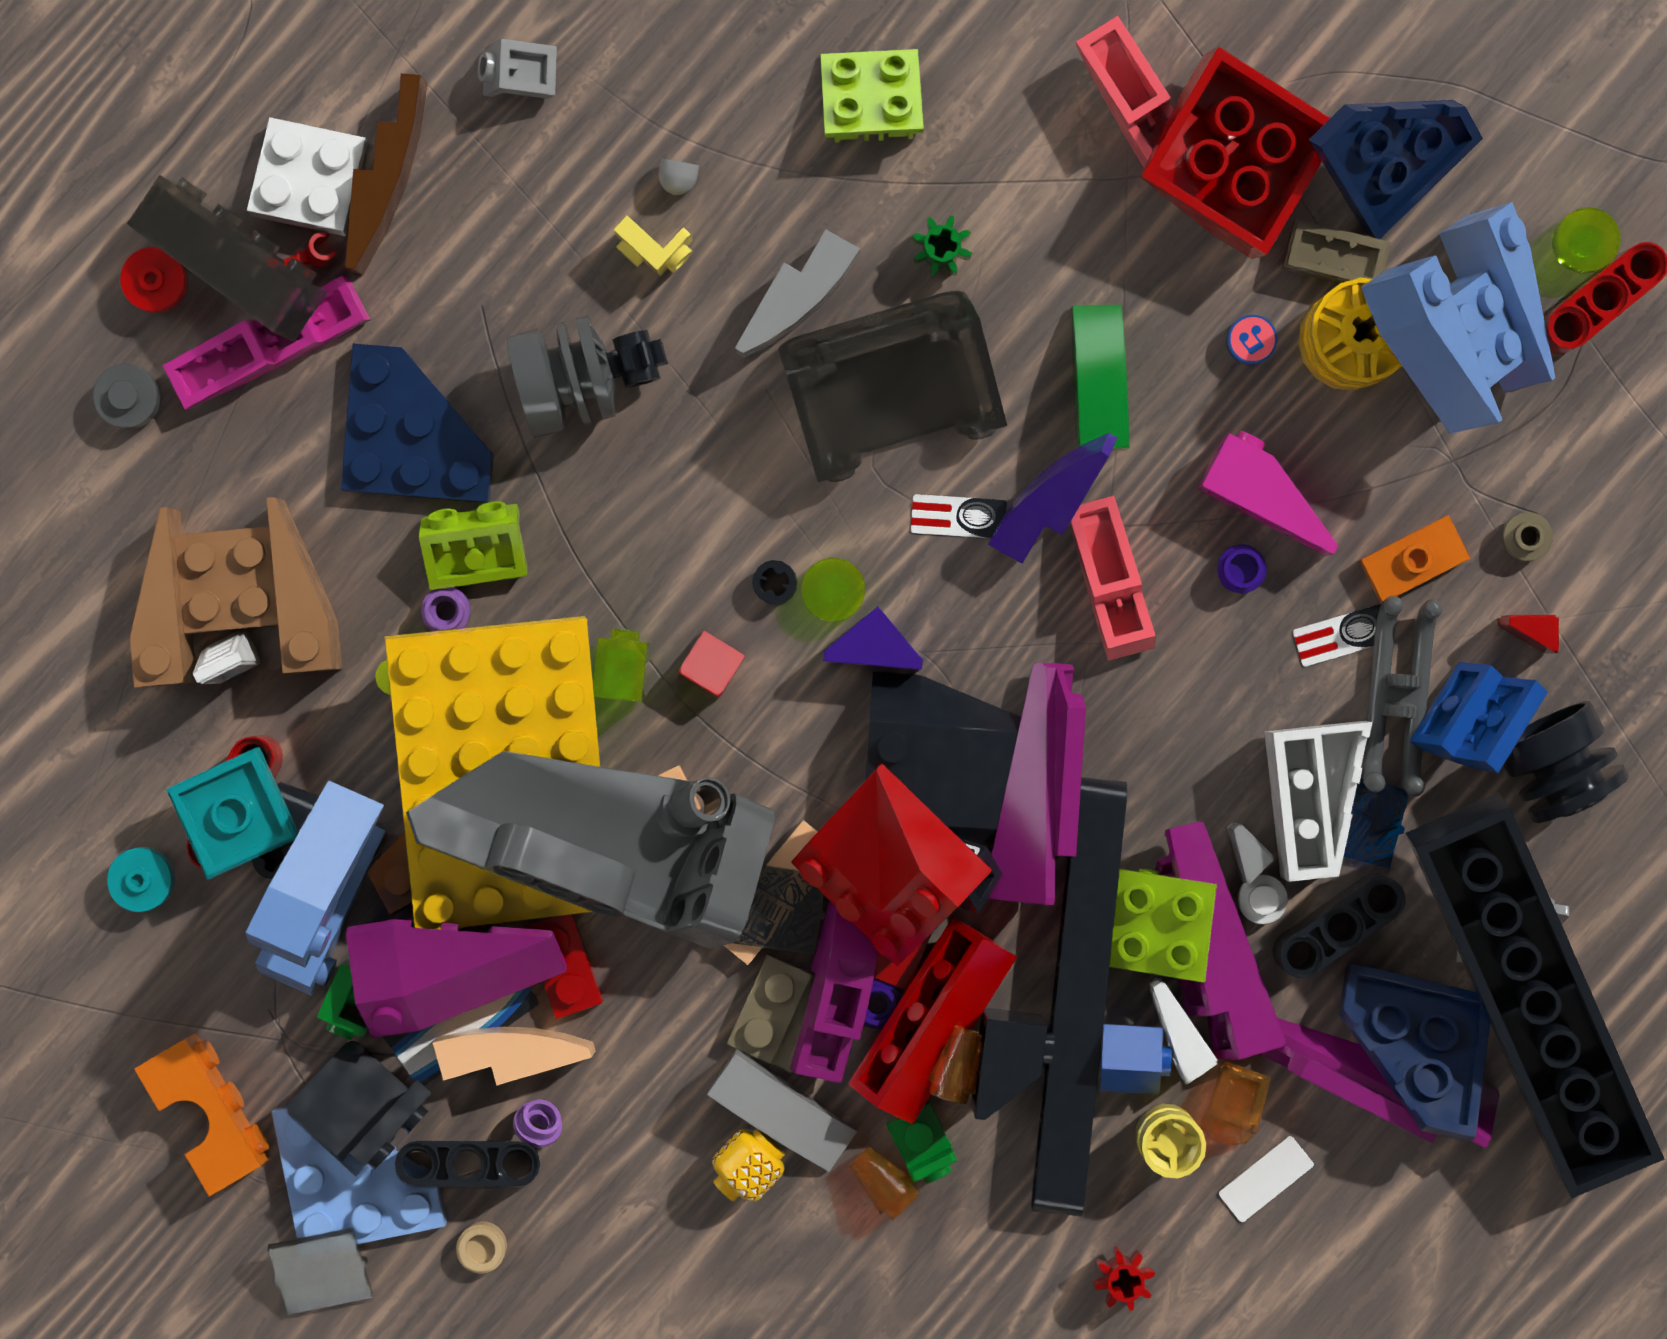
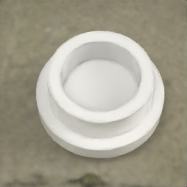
M1261 874L1249 885L1243 883L1239 889V909L1252 922L1258 924L1274 922L1282 916L1287 907V892L1282 883L1272 876Z

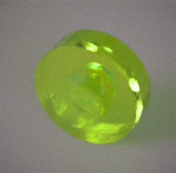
M1593 207L1580 208L1563 217L1556 225L1552 235V249L1558 262L1569 271L1579 274L1593 273L1607 266L1617 255L1621 242L1620 231L1615 220L1605 211Z
M826 558L816 562L806 572L801 588L802 598L808 610L817 618L829 622L842 621L854 615L862 605L865 597V582L860 571L849 561L841 558Z

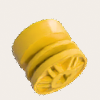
M1357 278L1340 283L1310 306L1300 324L1298 345L1303 363L1317 380L1331 388L1354 391L1369 387L1389 377L1402 367L1380 335L1361 287L1372 279ZM1364 322L1369 327L1365 334L1367 338L1357 342L1353 338L1357 331L1355 326Z

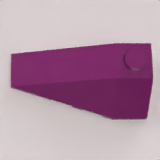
M393 919L347 927L346 931L355 1004L372 1038L422 1030L565 973L567 969L566 961L552 930L492 926L486 933L458 931V924L442 923L441 930L412 928V920Z

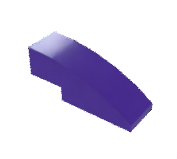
M1111 433L1102 435L1079 446L1050 465L1014 500L997 525L988 545L1023 564L1044 526L1063 535L1108 460L1118 437Z

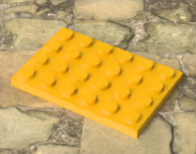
M580 616L385 636L414 927L441 930L442 923L458 924V928L593 912L417 844L406 812L502 751L600 767L587 618Z

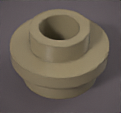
M1524 512L1513 516L1507 521L1502 532L1504 548L1513 558L1520 561H1533L1541 558L1548 552L1553 540L1552 529L1548 521L1541 515L1533 512ZM1526 527L1532 528L1536 533V541L1531 546L1524 544L1521 540V532Z

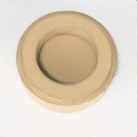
M484 1221L469 1225L460 1235L456 1245L457 1257L462 1266L478 1274L488 1273L496 1269L501 1264L507 1251V1240L502 1230L495 1224Z

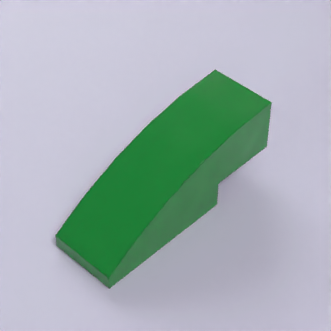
M1072 306L1076 448L1102 435L1111 433L1118 437L1112 451H1126L1130 448L1122 306Z

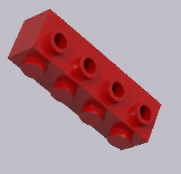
M952 917L848 1085L877 1108L913 1124L1017 959V956L987 935Z

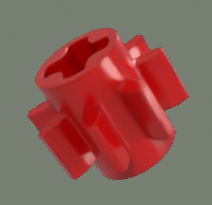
M1115 1246L1113 1250L1114 1257L1107 1262L1103 1259L1096 1260L1098 1267L1103 1271V1277L1095 1279L1093 1285L1095 1290L1109 1289L1105 1299L1108 1307L1114 1306L1118 1300L1125 1302L1128 1309L1133 1311L1134 1300L1141 1295L1145 1298H1151L1152 1295L1145 1286V1280L1154 1277L1155 1272L1152 1267L1139 1269L1138 1266L1142 1261V1254L1138 1249L1132 1253L1131 1257L1122 1255L1118 1246ZM1122 1269H1127L1131 1276L1128 1280L1129 1286L1125 1288H1120L1117 1282L1119 1279L1118 1271Z

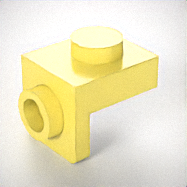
M627 215L614 229L617 238L621 240L616 248L637 268L644 261L659 276L667 269L672 273L676 272L693 252L688 247L693 239L685 228H682L664 249Z

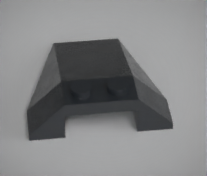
M873 672L865 781L883 764L955 835L961 839L987 846L989 850L993 849L1021 717L922 675Z

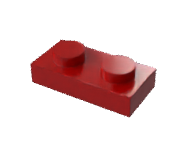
M574 914L547 917L524 926L525 929L552 930L566 961L567 969L565 973L543 981L555 1019L604 1002Z

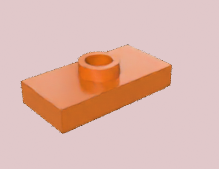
M1446 515L1358 561L1379 602L1382 603L1387 597L1398 596L1471 558L1450 516Z

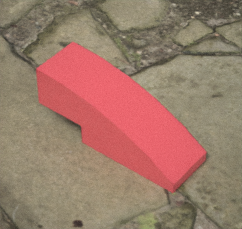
M1116 16L1076 41L1075 45L1118 126L1139 161L1145 167L1173 110L1170 105L1171 97L1119 16Z
M1115 496L1081 504L1072 518L1070 526L1107 660L1110 661L1154 649L1156 635L1143 597L1142 582Z

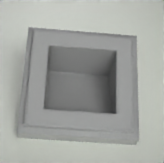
M1232 822L1227 827L1238 873L1241 881L1249 885L1274 860L1272 858L1273 855L1242 824Z

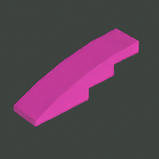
M342 275L302 298H292L254 320H244L162 366L184 409H190L327 344L370 321V318L349 276Z

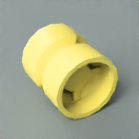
M1172 1104L1153 1106L1141 1115L1136 1125L1135 1141L1138 1151L1149 1167L1157 1174L1166 1178L1178 1179L1190 1175L1201 1165L1205 1157L1206 1140L1203 1131L1186 1110Z

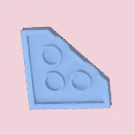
M287 1106L275 1108L271 1111L300 1256L446 1226L447 1218L441 1189L412 1188L402 1183L396 1175L395 1161L398 1154L396 1147L376 1170L367 1164L355 1177L288 1115ZM407 1157L403 1161V1169L411 1178H423L431 1171L422 1164L418 1165Z

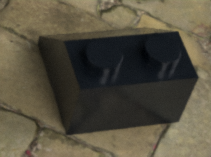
M985 1008L981 1014L970 1103L975 1119L986 1120L1042 1076L1043 1063H1052L1055 1034H1051V1028H1047L1048 1026L1041 1014Z

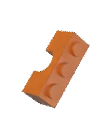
M194 1033L134 1068L158 1111L177 1101H191L198 1104L206 1112L209 1120V1131L205 1140L194 1146L184 1155L210 1197L270 1159L266 1152L269 1149V1143L261 1128L255 1123L250 1125L241 1110L244 1107V1100L237 1087L231 1081L226 1083L216 1066L220 1064V1061L213 1046L206 1039L200 1040L197 1033Z

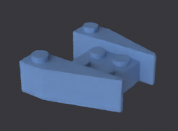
M1513 202L1466 215L1439 233L1457 277L1452 283L1449 282L1448 277L1442 271L1437 256L1434 255L1389 268L1361 287L1380 335L1450 434L1499 423L1503 420L1490 389L1498 381L1502 391L1507 392L1549 382L1556 378L1531 248L1526 238L1525 225L1518 217Z
M328 780L269 884L245 932L248 943L262 949L255 962L258 973L310 996L313 995L318 984L323 987L327 985L337 963V960L331 956L367 877V871L371 868L386 834V830L375 826L384 808L383 804Z

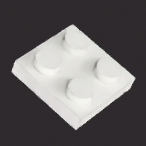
M269 117L247 212L252 217L346 236L349 225L353 169L362 170L368 146L366 138Z

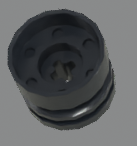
M1590 701L1570 705L1528 724L1504 763V767L1511 777L1533 773L1536 777L1519 792L1522 801L1541 798L1530 806L1528 810L1534 823L1547 822L1559 817H1568L1582 812L1604 800L1609 793L1619 788L1629 778L1624 765L1604 768L1616 759L1618 755L1614 747L1600 748L1590 751L1588 748L1605 731Z

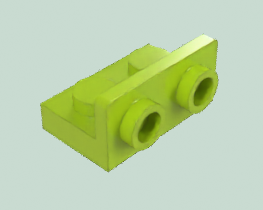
M494 501L482 504L476 510L457 512L455 509H441L432 512L428 517L422 518L419 541L430 590L527 576L528 566L519 526L520 513L518 504L506 505L504 502Z

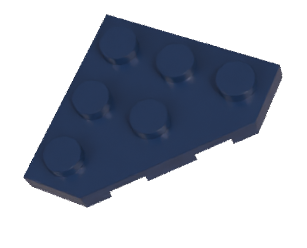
M1454 100L1344 104L1309 141L1365 233L1372 238L1381 239L1483 138L1464 105Z
M353 343L341 490L346 492L468 502H490L494 454L423 373L410 355L402 347Z
M1350 963L1345 968L1339 1016L1421 1131L1471 1142L1476 1138L1490 1022L1477 993Z

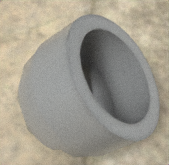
M661 158L658 172L660 184L665 191L673 195L685 194L696 184L699 165Z

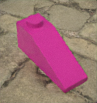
M1239 431L1237 436L1231 433L1225 435L1221 439L1196 489L1324 556L1334 555L1338 544L1275 457L1263 451L1266 444L1244 431Z

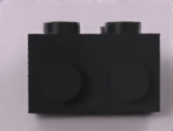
M349 1041L290 1101L287 1106V1113L356 1177L367 1164L376 1170L395 1149L389 1143L390 1139L401 1128L409 1134L429 1111L422 1105L431 1095V1092L418 1080L408 1089L358 1042Z

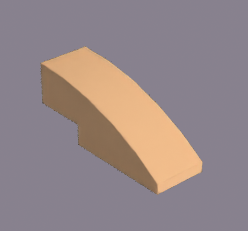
M527 1027L470 1029L439 1036L432 1042L443 1081L491 1067L496 1085L592 1058L596 1052L592 1041L566 1033Z

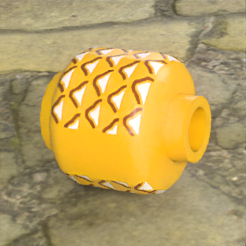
M756 1128L753 1132L748 1129H740L712 1158L713 1168L718 1174L713 1183L733 1202L739 1196L747 1201L757 1202L783 1175L785 1167L781 1159L785 1153L770 1136Z

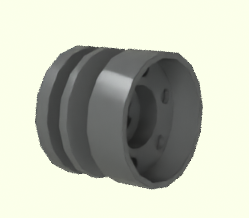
M588 315L576 318L580 341L571 342L565 322L557 323L558 347L548 349L538 329L506 337L517 390L527 423L534 438L566 430V406L574 405L585 425L592 423L588 401L592 399H597L603 419L616 417L614 408V389L616 388L614 377L610 371L604 342L593 328Z

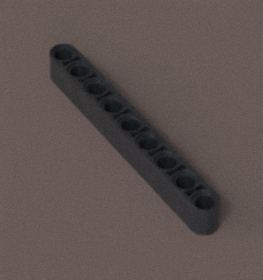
M1081 777L1076 856H1067L1049 1025L1051 1034H1055L1052 1063L1045 1064L1032 1187L1031 1209L1033 1212L1080 1217L1083 1214L1127 804V782Z

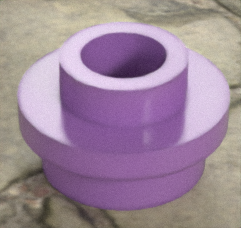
M453 587L430 591L425 596L421 605L422 620L432 632L463 629L471 615V607L467 597L460 590ZM446 601L451 602L455 607L454 616L447 621L441 619L438 614L439 606Z
M542 1099L523 1104L513 1118L515 1134L522 1142L534 1148L551 1146L556 1142L562 1131L559 1110L551 1102ZM531 1123L539 1124L543 1130L534 1127Z

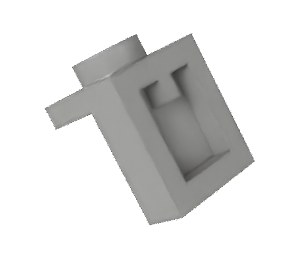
M499 39L487 46L485 51L481 53L478 62L479 81L483 82V95L495 97L501 93L546 99L555 96L557 46L508 39Z

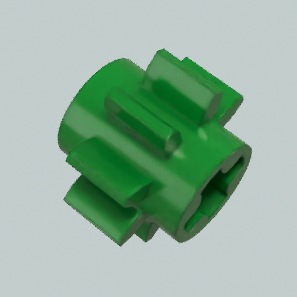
M950 216L947 219L946 225H936L935 221L929 217L927 218V228L929 231L926 236L920 233H914L912 241L923 246V251L916 254L914 262L921 263L926 260L931 265L930 277L934 278L938 268H948L949 273L955 276L958 272L955 263L957 258L963 260H970L972 253L967 249L961 248V243L966 241L971 233L969 230L958 233L953 228L954 216ZM941 236H946L950 239L949 247L956 251H946L943 258L934 255L935 247L929 244V242L937 243Z

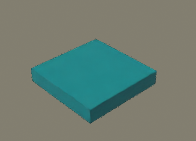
M260 747L254 748L166 789L207 880L294 841L299 833Z

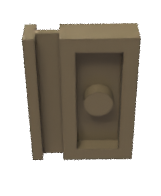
M767 953L727 1044L792 1073L790 1067L815 975Z

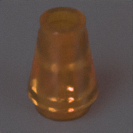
M954 1026L952 1035H950L928 1077L932 1081L929 1090L931 1094L951 1102L967 1104L970 1094L976 1093L982 1034L967 1028Z
M868 1147L849 1166L880 1215L885 1212L892 1221L921 1194L913 1185L915 1182L912 1181L909 1175L879 1153H876L871 1147Z

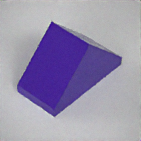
M878 606L824 651L823 659L826 662L922 670L923 659Z

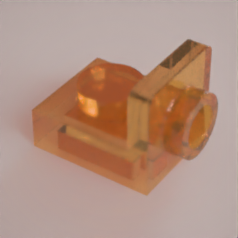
M1225 1061L1220 1066L1208 1112L1201 1119V1130L1211 1133V1137L1214 1140L1223 1144H1246L1258 1131L1271 1077Z

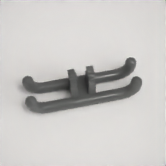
M1389 596L1381 603L1376 621L1366 721L1372 722V727L1364 750L1362 777L1363 783L1369 791L1376 793L1384 789L1386 783L1382 776V757L1386 716L1405 717L1401 765L1402 786L1407 794L1419 796L1425 789V784L1421 779L1422 749L1414 746L1410 739L1426 715L1434 630L1437 618L1442 613V606L1436 600H1428L1420 607L1415 625L1410 675L1391 674L1396 621L1398 614L1402 611L1403 603L1400 598Z

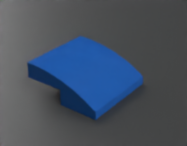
M1459 662L1411 737L1410 742L1424 751L1449 761L1483 771L1499 773L1548 691L1536 680L1503 677L1492 665Z

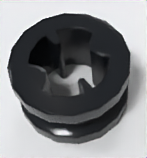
M771 560L764 562L757 568L753 575L752 584L754 592L761 600L777 605L785 603L793 597L797 590L798 581L796 573L791 566L782 561ZM770 569H774L779 575L786 573L788 576L789 585L783 584V587L787 590L780 596H776L772 590L764 592L762 589V580H768L763 575Z

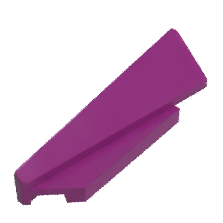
M1277 1018L1285 1038V1045L1281 1048L1260 1053V1055L1288 1068L1287 1070L1432 1144L1434 1143L1437 1134L1420 1130L1360 1044ZM1486 1084L1482 1085L1476 1138L1472 1140L1484 1148H1487L1491 1140L1500 1096L1498 1089Z

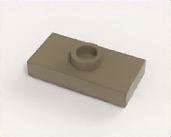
M1295 219L1292 223L1281 269L1336 283H1343L1357 278L1374 279L1385 270L1391 242Z

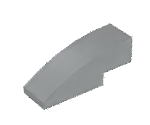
M825 229L801 272L783 263L735 347L736 354L747 358L774 344L800 326L824 304L843 282L860 256V248Z
M736 1049L708 1089L707 1095L766 1135L827 1171L832 1169L857 1133V1130L778 1074L776 1076L738 1049Z

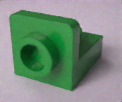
M347 959L340 964L317 1018L328 1022L325 1028L331 1033L352 1040L354 1035L363 1037L369 1030L362 1017L347 1011L349 1006L357 1008L350 960Z
M930 1101L926 1102L913 1124L898 1117L886 1122V1126L908 1168L913 1182L924 1178L926 1184L932 1183L952 1171L950 1164L957 1161L956 1152Z

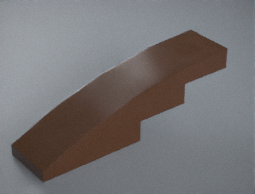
M401 73L397 123L377 121L373 170L353 169L345 268L354 275H363L388 232L406 188L421 134L427 83L421 75Z

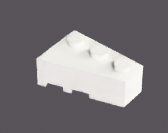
M1356 721L1264 732L1281 878L1291 882L1337 877L1340 875L1352 819L1353 801L1357 783L1359 784L1361 778V764L1367 737L1370 736L1372 722Z

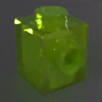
M611 629L610 638L598 637L593 680L594 697L639 702L645 700L651 643L639 642L640 632Z

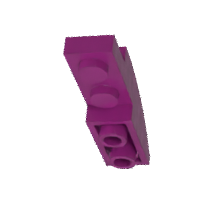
M830 900L810 969L815 973V978L790 1069L795 1074L841 1083L853 1039L860 1040L872 990L878 951L863 932L838 913L835 905Z

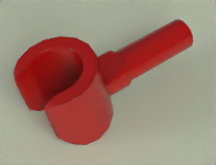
M318 232L311 237L304 250L267 266L271 278L306 264L317 268L329 265L337 251H333L328 255H320L315 251L314 245L323 243L330 235L326 232Z

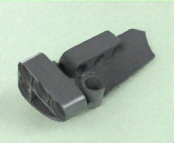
M508 751L500 752L406 812L417 844L587 910L612 917L624 915L710 949L735 942L745 928L775 821L773 809L735 793H729L725 785L716 778L706 777L696 781H687ZM695 793L704 802V813H701L695 805Z

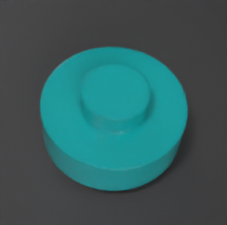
M138 847L121 853L112 862L107 875L108 890L114 901L124 909L133 912L149 911L161 906L171 896L175 886V871L170 860L162 852L154 848Z

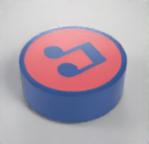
M1259 315L1241 317L1229 328L1226 336V346L1229 354L1234 360L1243 365H1257L1264 362L1273 354L1277 345V333L1274 326L1269 320Z

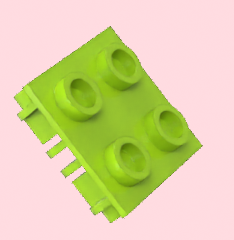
M918 49L820 54L825 138H834L835 143H840V140L859 139V135H864V141H869V134H878L879 141L884 140V134L887 133L888 137L908 136V139H913V134H922L924 132Z
M1120 869L1109 967L1204 983L1206 980L1217 884L1158 875L1157 870L1139 869V872Z

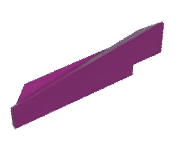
M1041 662L1032 665L991 854L1002 872V876L990 894L989 899L1054 905L1055 855L1076 856L1086 705L1082 695L1072 693L1073 665Z
M1193 822L1166 829L1164 835L1167 839L1169 855L1157 860L1155 870L1158 871V875L1217 884L1206 980L1203 983L1178 978L1186 1015L1207 1016L1212 1053L1216 1059L1240 1060L1283 1047L1285 1045L1283 1032L1205 824L1203 822Z

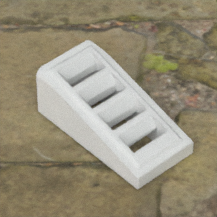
M238 630L206 646L198 658L193 676L197 683L221 684L260 665L262 660L249 633L246 630Z
M1156 976L1149 981V990L1168 1046L1172 1048V1058L1176 1070L1183 1082L1188 1084L1217 1065V1059L1161 978L1158 979Z

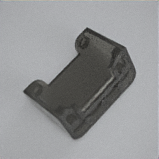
M963 291L943 292L793 337L779 346L780 359L818 482L825 480L839 482L852 477L855 474V469L862 463V453L954 426L959 434L967 435L972 440L987 438L993 435L996 429L1007 426L980 317L968 295Z

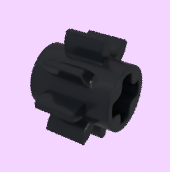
M641 330L618 336L612 340L615 351L606 353L610 371L614 379L623 378L625 388L637 387L661 379L658 367L668 364L661 339L651 341L648 330Z

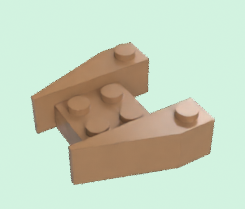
M275 497L266 498L269 526L192 534H183L181 510L169 507L159 509L130 634L134 687L197 683L193 676L195 658L192 634L278 626L283 674L342 669L337 617L285 500Z

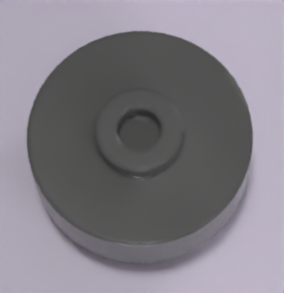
M118 364L106 369L97 379L93 389V402L96 411L107 423L123 429H136L145 426L156 416L161 404V391L158 382L148 371L132 364Z

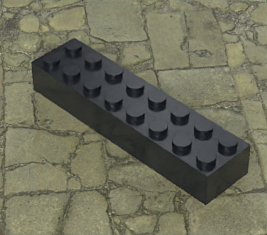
M1497 792L1406 832L1408 841L1546 1150L1571 1199L1665 1160L1510 806Z

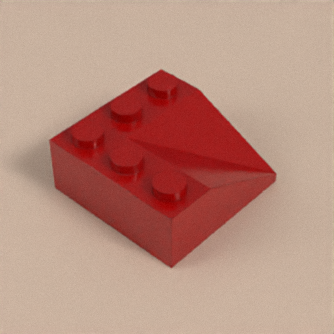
M1218 46L1203 55L1181 92L1140 178L1215 237L1250 259L1262 257L1270 251L1322 163L1309 139L1330 117Z
M883 764L867 778L791 861L800 871L802 878L825 895L835 905L838 913L863 932L871 940L874 948L883 956L888 957L896 966L954 912L992 871Z

